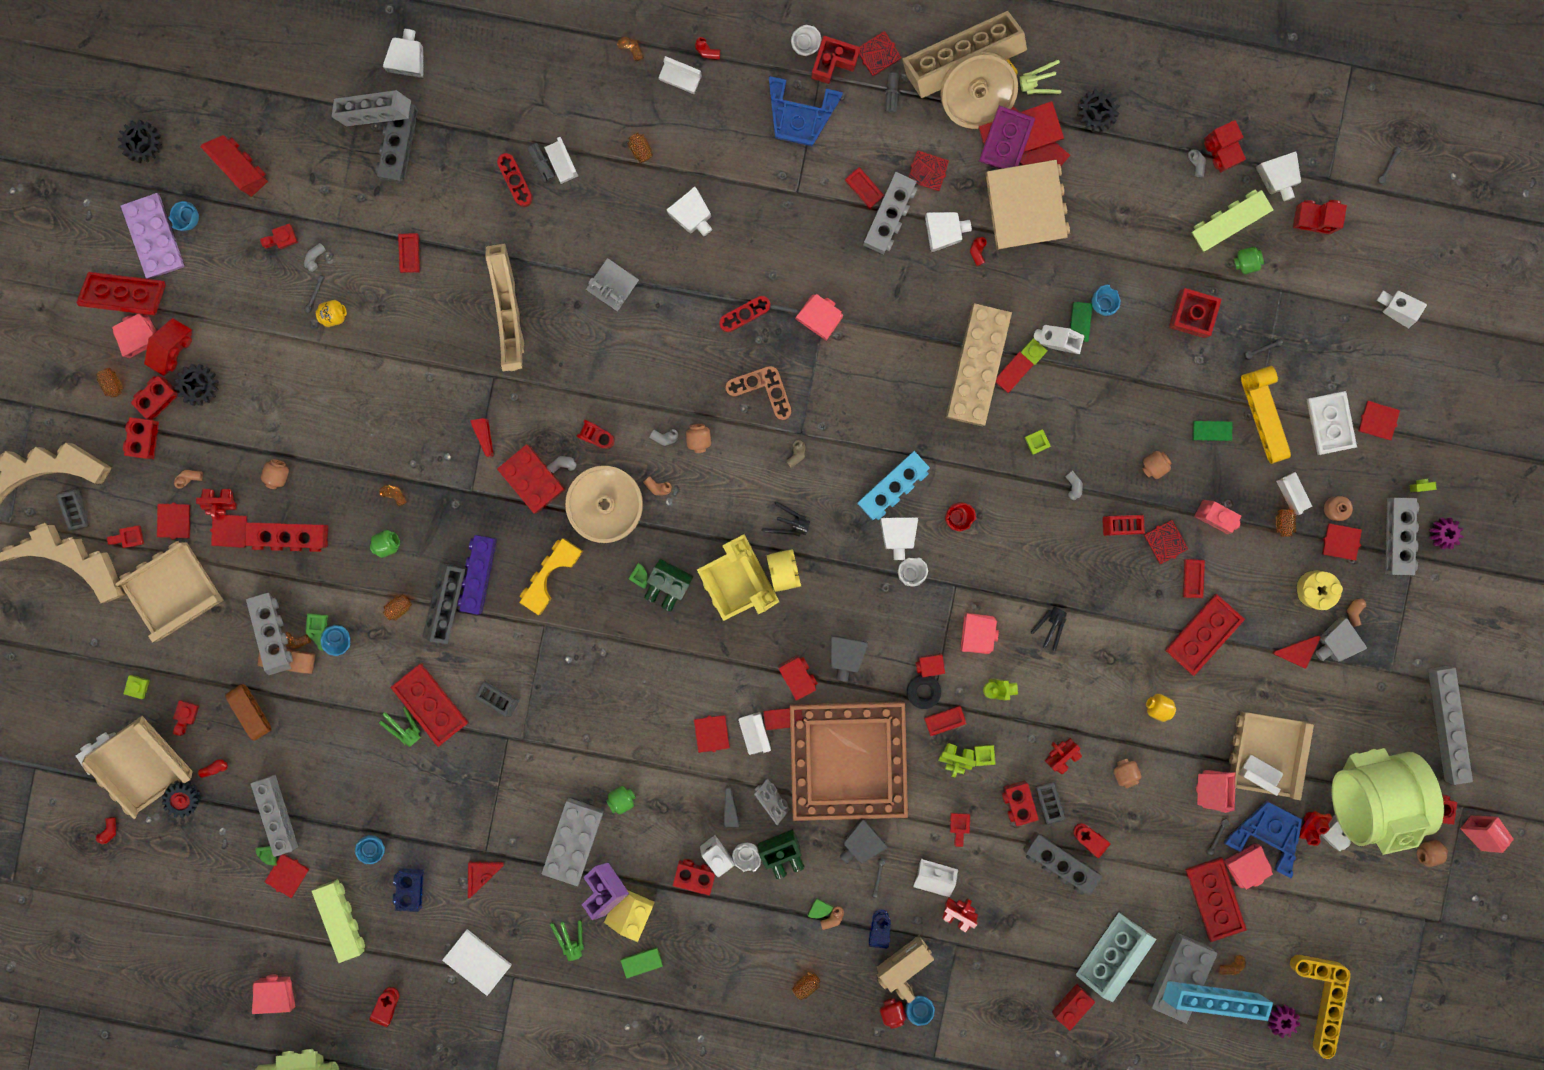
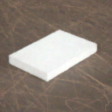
M1346 391L1307 399L1317 455L1357 447Z
M468 929L442 960L487 996L512 965Z

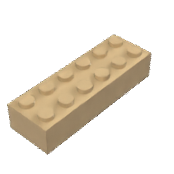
M1006 11L903 58L906 76L921 98L941 90L942 82L949 69L958 60L967 55L977 52H990L1007 60L1026 51L1025 34L1012 15Z
M979 304L972 305L945 418L982 427L985 426L1012 312Z

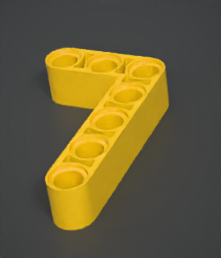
M1268 366L1241 375V382L1270 464L1290 458L1291 452L1268 386L1278 382L1276 370L1273 366Z
M1295 955L1290 960V966L1298 975L1325 981L1313 1039V1048L1321 1057L1330 1059L1335 1055L1350 972L1345 966L1336 961ZM1301 962H1304V967L1302 969H1298V965ZM1323 966V970L1317 973V968ZM1342 969L1341 974L1336 976L1337 970ZM1338 988V992L1332 995V991ZM1331 1007H1335L1332 1013H1328ZM1331 1025V1029L1325 1032V1028ZM1327 1044V1048L1321 1051L1322 1046Z

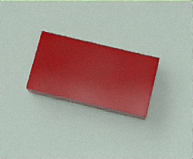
M860 167L845 179V182L869 209L885 196Z
M398 234L400 273H420L419 234Z
M1018 352L997 376L995 383L1005 392L1009 393L1034 364L1021 352Z
M1184 559L1183 597L1203 598L1205 560Z
M960 705L924 717L930 736L967 724Z
M790 708L763 711L766 730L790 728ZM802 709L794 710V727H797L796 722L798 720L803 721Z

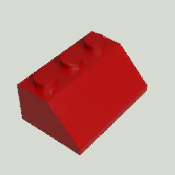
M222 135L203 143L200 147L244 193L252 197L268 182L264 177L266 173L259 166L255 167L251 163L253 159L245 151L242 153L238 149L240 145L232 137L229 139Z

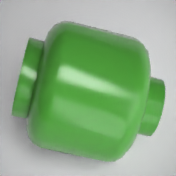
M1256 247L1239 250L1237 253L1238 258H1234L1236 269H1241L1243 274L1259 271L1261 265H1264L1262 252Z
M390 530L377 533L371 538L370 550L380 558L392 555L398 551L400 546L399 537Z
M620 786L608 794L606 802L613 813L616 812L620 815L634 807L633 800L636 797L631 789L627 790L624 786Z

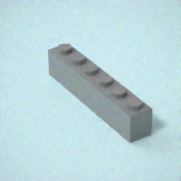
M1449 666L1430 668L1428 673L1445 782L1453 785L1473 782L1456 668Z

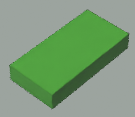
M657 947L621 959L626 978L663 967Z

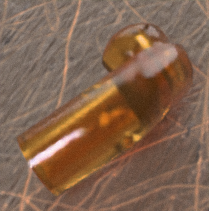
M384 485L379 489L381 497L394 498L398 507L407 503L398 487Z
M285 632L288 639V644H285L287 647L298 649L311 643V639L307 634L295 638L289 632Z
M1237 955L1231 965H1220V975H1238L1246 967L1245 957Z

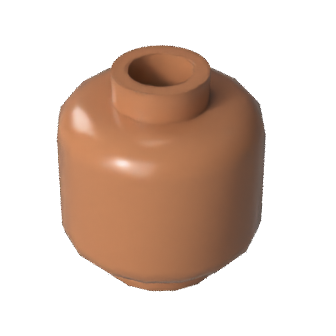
M704 424L690 425L689 429L685 432L687 447L694 450L695 453L705 452L706 448L712 444L710 429L705 427Z
M1155 451L1143 460L1145 467L1142 469L1148 477L1153 476L1155 479H1159L1171 470L1170 465L1172 462L1164 451Z
M272 459L264 464L260 478L267 488L277 489V487L285 485L289 469L283 461Z
M1333 496L1324 505L1325 515L1333 521L1346 520L1353 511L1351 501L1343 496Z
M1128 759L1117 762L1118 766L1114 768L1113 772L1118 784L1124 786L1125 789L1139 784L1142 775L1137 763L1134 761L1129 762Z
M1431 840L1419 845L1417 858L1425 866L1433 867L1446 862L1448 850L1440 841Z

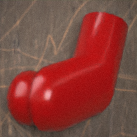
M115 817L105 818L106 829L96 835L98 843L106 844L116 835Z

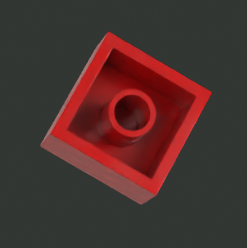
M1187 288L1180 290L1168 328L1202 338L1210 337L1222 299Z

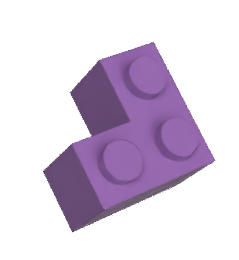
M609 863L595 866L583 877L594 892L582 904L592 920L606 916L629 895V892Z

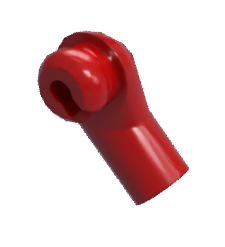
M697 38L695 47L701 57L720 60V50L710 49L705 38Z
M984 237L976 238L970 248V254L976 266L985 263L981 254L984 246L987 244V240Z
M217 759L209 766L199 769L198 775L204 778L215 775L220 771L224 772L228 764L223 759Z

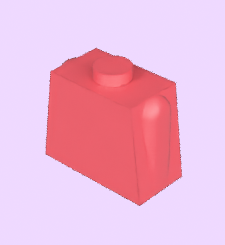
M813 294L795 319L827 341L843 318L842 311L834 307L836 304L827 297L823 299L819 295Z
M147 314L127 316L122 319L123 322L112 327L121 354L126 358H131L147 350L149 337L157 331Z
M1203 500L1194 517L1226 534H1231L1239 528L1241 515L1215 501Z
M964 613L960 650L962 652L990 654L994 649V641H998L999 631L996 630L997 621L995 617Z
M1204 770L1202 774H1198V784L1196 786L1198 793L1197 805L1224 813L1235 811L1236 772Z
M1471 815L1460 828L1481 851L1503 853L1514 840L1499 817Z
M1256 842L1224 860L1237 885L1246 890L1252 886L1261 885L1264 879L1273 875L1272 867L1262 847Z
M274 974L268 975L266 978H259L253 983L252 1014L291 1012L295 1008L290 977H278V975Z

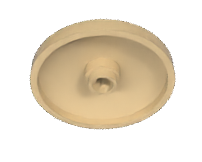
M977 52L958 60L945 75L941 86V102L947 115L956 124L970 129H978L981 125L993 122L999 105L1011 109L1018 94V80L1015 71L1003 57L990 52Z
M611 466L593 467L578 475L570 485L566 496V513L572 527L584 538L598 543L615 542L629 535L638 525L643 511L642 493L636 481L625 471Z

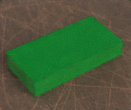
M1072 302L1070 329L1084 335L1083 342H1089L1092 303Z
M1193 421L1192 440L1232 441L1233 422Z

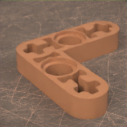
M765 367L733 378L726 383V392L733 397L765 387L776 418L786 420L790 417L791 407L779 372L775 367ZM768 370L776 373L773 376L774 382L779 381V384L773 385L768 388L767 384H771L769 378H765ZM750 376H755L758 380L757 385L754 387H750L747 384V379ZM744 379V385L747 390L743 391V387L737 389V393H734L733 390L729 391L731 383L739 385L741 384L740 380ZM774 388H779L782 391V396L779 399L771 396V391ZM785 399L786 403H782L783 408L788 409L785 417L782 414L778 415L777 412L780 410L779 404L774 406V402H780Z

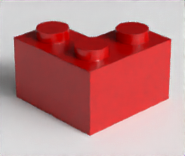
M823 36L811 79L830 84L835 66L854 72L861 47Z
M1236 120L1213 130L1204 138L1205 147L1213 156V165L1216 169H1219L1220 173L1246 160L1239 145V141L1244 137Z
M1304 200V202L1296 206L1293 228L1324 234H1332L1343 228L1347 205L1341 204V201L1329 200V202L1318 205L1315 204V201Z
M174 318L169 320L149 337L144 364L163 376L169 371H174L178 365L177 356L183 348H188L192 342V329Z
M796 655L778 665V669L796 701L816 691L815 685L818 683L813 674H808L809 666L804 657L800 658L799 655Z

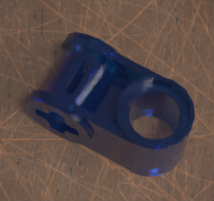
M880 909L873 913L869 933V947L889 948L891 920L885 910Z

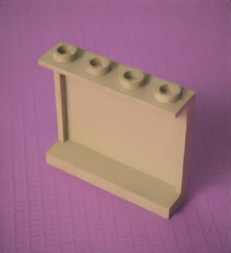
M1057 160L987 171L985 173L997 250L1068 238L1067 234H1070L1069 223L1065 222L1064 215L1067 214L1066 203L1062 202L1064 186L1059 181L1062 171L1060 164H1057Z
M177 541L168 547V551L155 554L152 557V561L136 566V571L125 573L119 577L120 581L115 583L116 586H122L151 632L148 637L152 642L162 640L224 601L187 542L179 543Z
M1240 711V715L1236 719L1237 734L1233 737L1234 751L1229 759L1231 764L1230 772H1236L1235 789L1272 794L1238 774L1248 756L1253 755L1283 773L1276 786L1281 789L1278 795L1301 800L1314 725L1308 722Z
M143 716L85 755L82 761L84 770L89 774L91 773L96 778L97 784L102 788L104 787L109 792L111 799L115 802L117 801L122 806L124 813L130 815L133 819L137 817L139 811L161 797L171 783L174 784L178 780L179 783L182 781L185 784L191 779L193 773Z

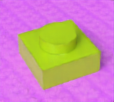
M1033 338L1021 353L1036 365L1048 350Z
M1043 429L1024 437L1032 455L1051 447Z
M1428 479L1416 480V484L1409 485L1410 492L1437 490L1436 482H1428Z
M129 675L124 694L145 699L150 680Z
M993 744L974 746L976 766L995 765Z

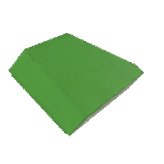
M308 613L305 633L314 641L319 650L324 651L321 646V634L327 627L328 615Z

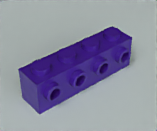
M474 535V538L470 540L469 549L472 551L471 556L467 557L465 568L468 571L467 576L463 577V595H460L458 600V606H460V611L477 615L483 613L497 542L496 538Z

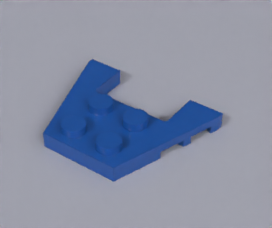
M770 76L769 86L775 138L813 147L842 98L843 92L826 89L822 108L783 100L786 80Z
M1265 801L1223 843L1241 852L1250 835L1282 851V855L1274 870L1292 878L1293 863L1296 859V845L1299 841L1302 819Z

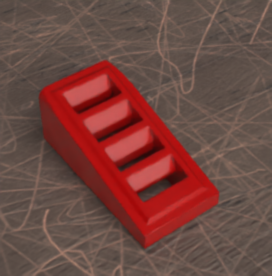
M485 418L470 420L486 457H493L494 452L489 420Z
M1144 515L1103 517L1104 536L1145 534ZM1134 519H1136L1137 530H1134ZM1118 520H1120L1121 531H1119ZM1126 520H1128L1129 531H1127Z

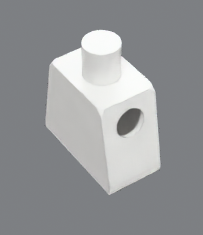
M404 29L402 39L392 38L383 64V68L387 72L423 78V46L420 42L414 41L416 33L414 30Z
M1296 152L1263 162L1256 167L1270 194L1280 191L1283 201L1295 198L1292 187L1301 183Z
M696 187L692 188L667 209L669 216L690 234L696 229L703 236L712 231V228L706 222L711 218V213Z
M956 212L926 213L925 215L931 252L961 242V233L972 231L970 220L959 221V216Z
M1382 291L1377 299L1378 302L1386 306L1383 310L1384 314L1408 329L1417 322L1427 304L1401 291H1397L1393 296Z
M1044 325L1042 330L1037 329L1035 331L1034 339L1039 341L1041 345L1051 349L1080 354L1084 335L1069 328Z
M880 518L885 548L893 549L894 560H905V549L914 548L918 518Z
M715 835L700 846L701 856L717 877L722 876L735 866L731 855Z

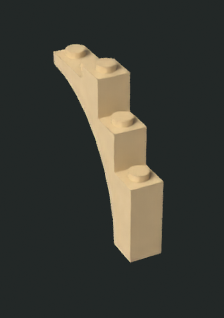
M506 245L487 246L485 257L496 305L501 347L502 371H515L522 369V353H524V339L519 323L520 312L515 296V281Z
M73 443L61 445L57 451V456L45 448L35 447L28 453V460L15 452L5 451V453L0 455V471H2L0 473V504L16 487L44 474L69 473L85 478L95 484H102L112 467Z
M43 523L35 526L36 530L29 532L30 538L21 540V544L18 546L10 545L2 549L3 552L0 553V562L24 556L45 557L58 561L82 576L94 590L100 603H107L125 595L122 586L115 585L120 580L109 554L96 551L88 555L82 539L70 537L61 541L55 525Z

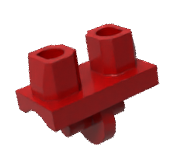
M203 489L201 498H196V504H199L200 508L205 510L206 515H211L213 520H219L220 515L226 514V510H236L237 504L233 500V492L230 489H222L220 498H214L215 492L213 490Z
M1071 738L1066 742L1062 741L1058 745L1052 742L1051 745L1054 749L1049 753L1050 756L1045 762L1055 772L1058 771L1060 774H1064L1068 770L1065 762L1070 758L1076 762L1082 757L1079 751L1081 748Z
M1313 811V813L1307 812L1304 816L1306 823L1300 830L1299 838L1306 839L1308 845L1318 846L1321 842L1320 835L1330 830L1329 823L1332 820L1331 814L1323 815L1317 811Z
M948 898L942 919L948 923H951L954 918L960 920L958 923L959 929L967 932L971 927L975 929L977 926L978 914L975 913V908L971 907L972 900L967 898L965 902L961 900L955 902Z

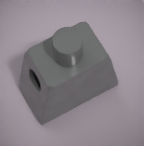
M831 635V668L838 669L837 680L848 682L850 671H859L868 642Z
M859 819L843 839V844L847 849L840 854V857L846 864L855 857L862 864L885 850L887 844L865 819Z

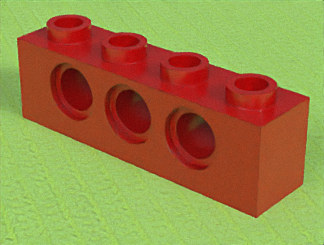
M246 523L245 546H252V550H264V546H269L271 550L283 551V547H290V551H302V548H309L311 552H321V548H327L328 525ZM267 531L271 534L269 542L264 539V534ZM286 532L290 534L289 542H285L283 539V535ZM304 533H308L310 536V540L307 543L302 539Z

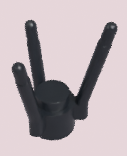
M776 501L775 505L796 517L794 521L777 517L778 521L792 525L791 529L793 530L761 529L762 532L790 534L800 537V534H807L810 521L806 520V516L800 515Z
M1053 607L1052 611L1047 610L1045 616L1031 630V634H1034L1049 618L1048 621L1053 625L1043 645V648L1046 649L1056 626H1059L1053 651L1057 649L1063 626L1067 620L1065 619L1067 613L1056 607Z

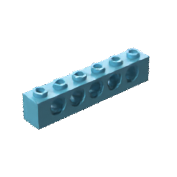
M1171 981L1167 982L1162 999L1178 1010L1268 1021L1273 1002L1259 993Z

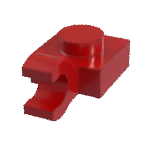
M290 223L273 229V236L260 239L262 247H265V249L277 245L279 249H283L298 243Z
M141 526L119 529L120 535L107 537L108 545L122 543L123 548L144 545Z
M179 700L173 719L178 720V723L173 730V734L178 736L184 735L187 724H194L199 705Z
M950 813V833H955V847H963L964 833L970 834V814Z

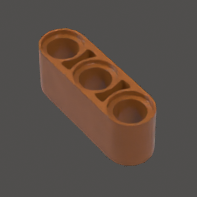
M241 684L225 694L229 705L251 740L256 741L272 731L270 723L245 684Z

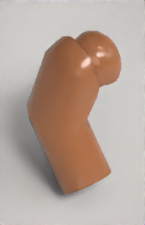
M183 470L175 478L174 486L182 489L191 480L202 481L203 472Z
M648 477L643 482L654 495H667L672 489L670 483H656L651 477Z
M1364 599L1354 600L1347 609L1353 627L1361 625L1359 614L1366 607Z
M839 906L834 907L830 918L820 921L822 929L825 930L840 925L844 916V910Z

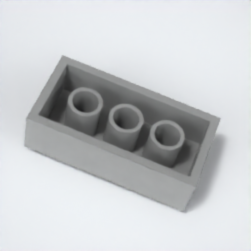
M572 798L567 799L542 875L577 887L579 886L605 811L604 809Z
M1177 933L1148 997V1005L1156 1011L1187 1024L1192 1011L1175 1009L1162 1000L1167 982L1204 986L1218 953L1212 947Z

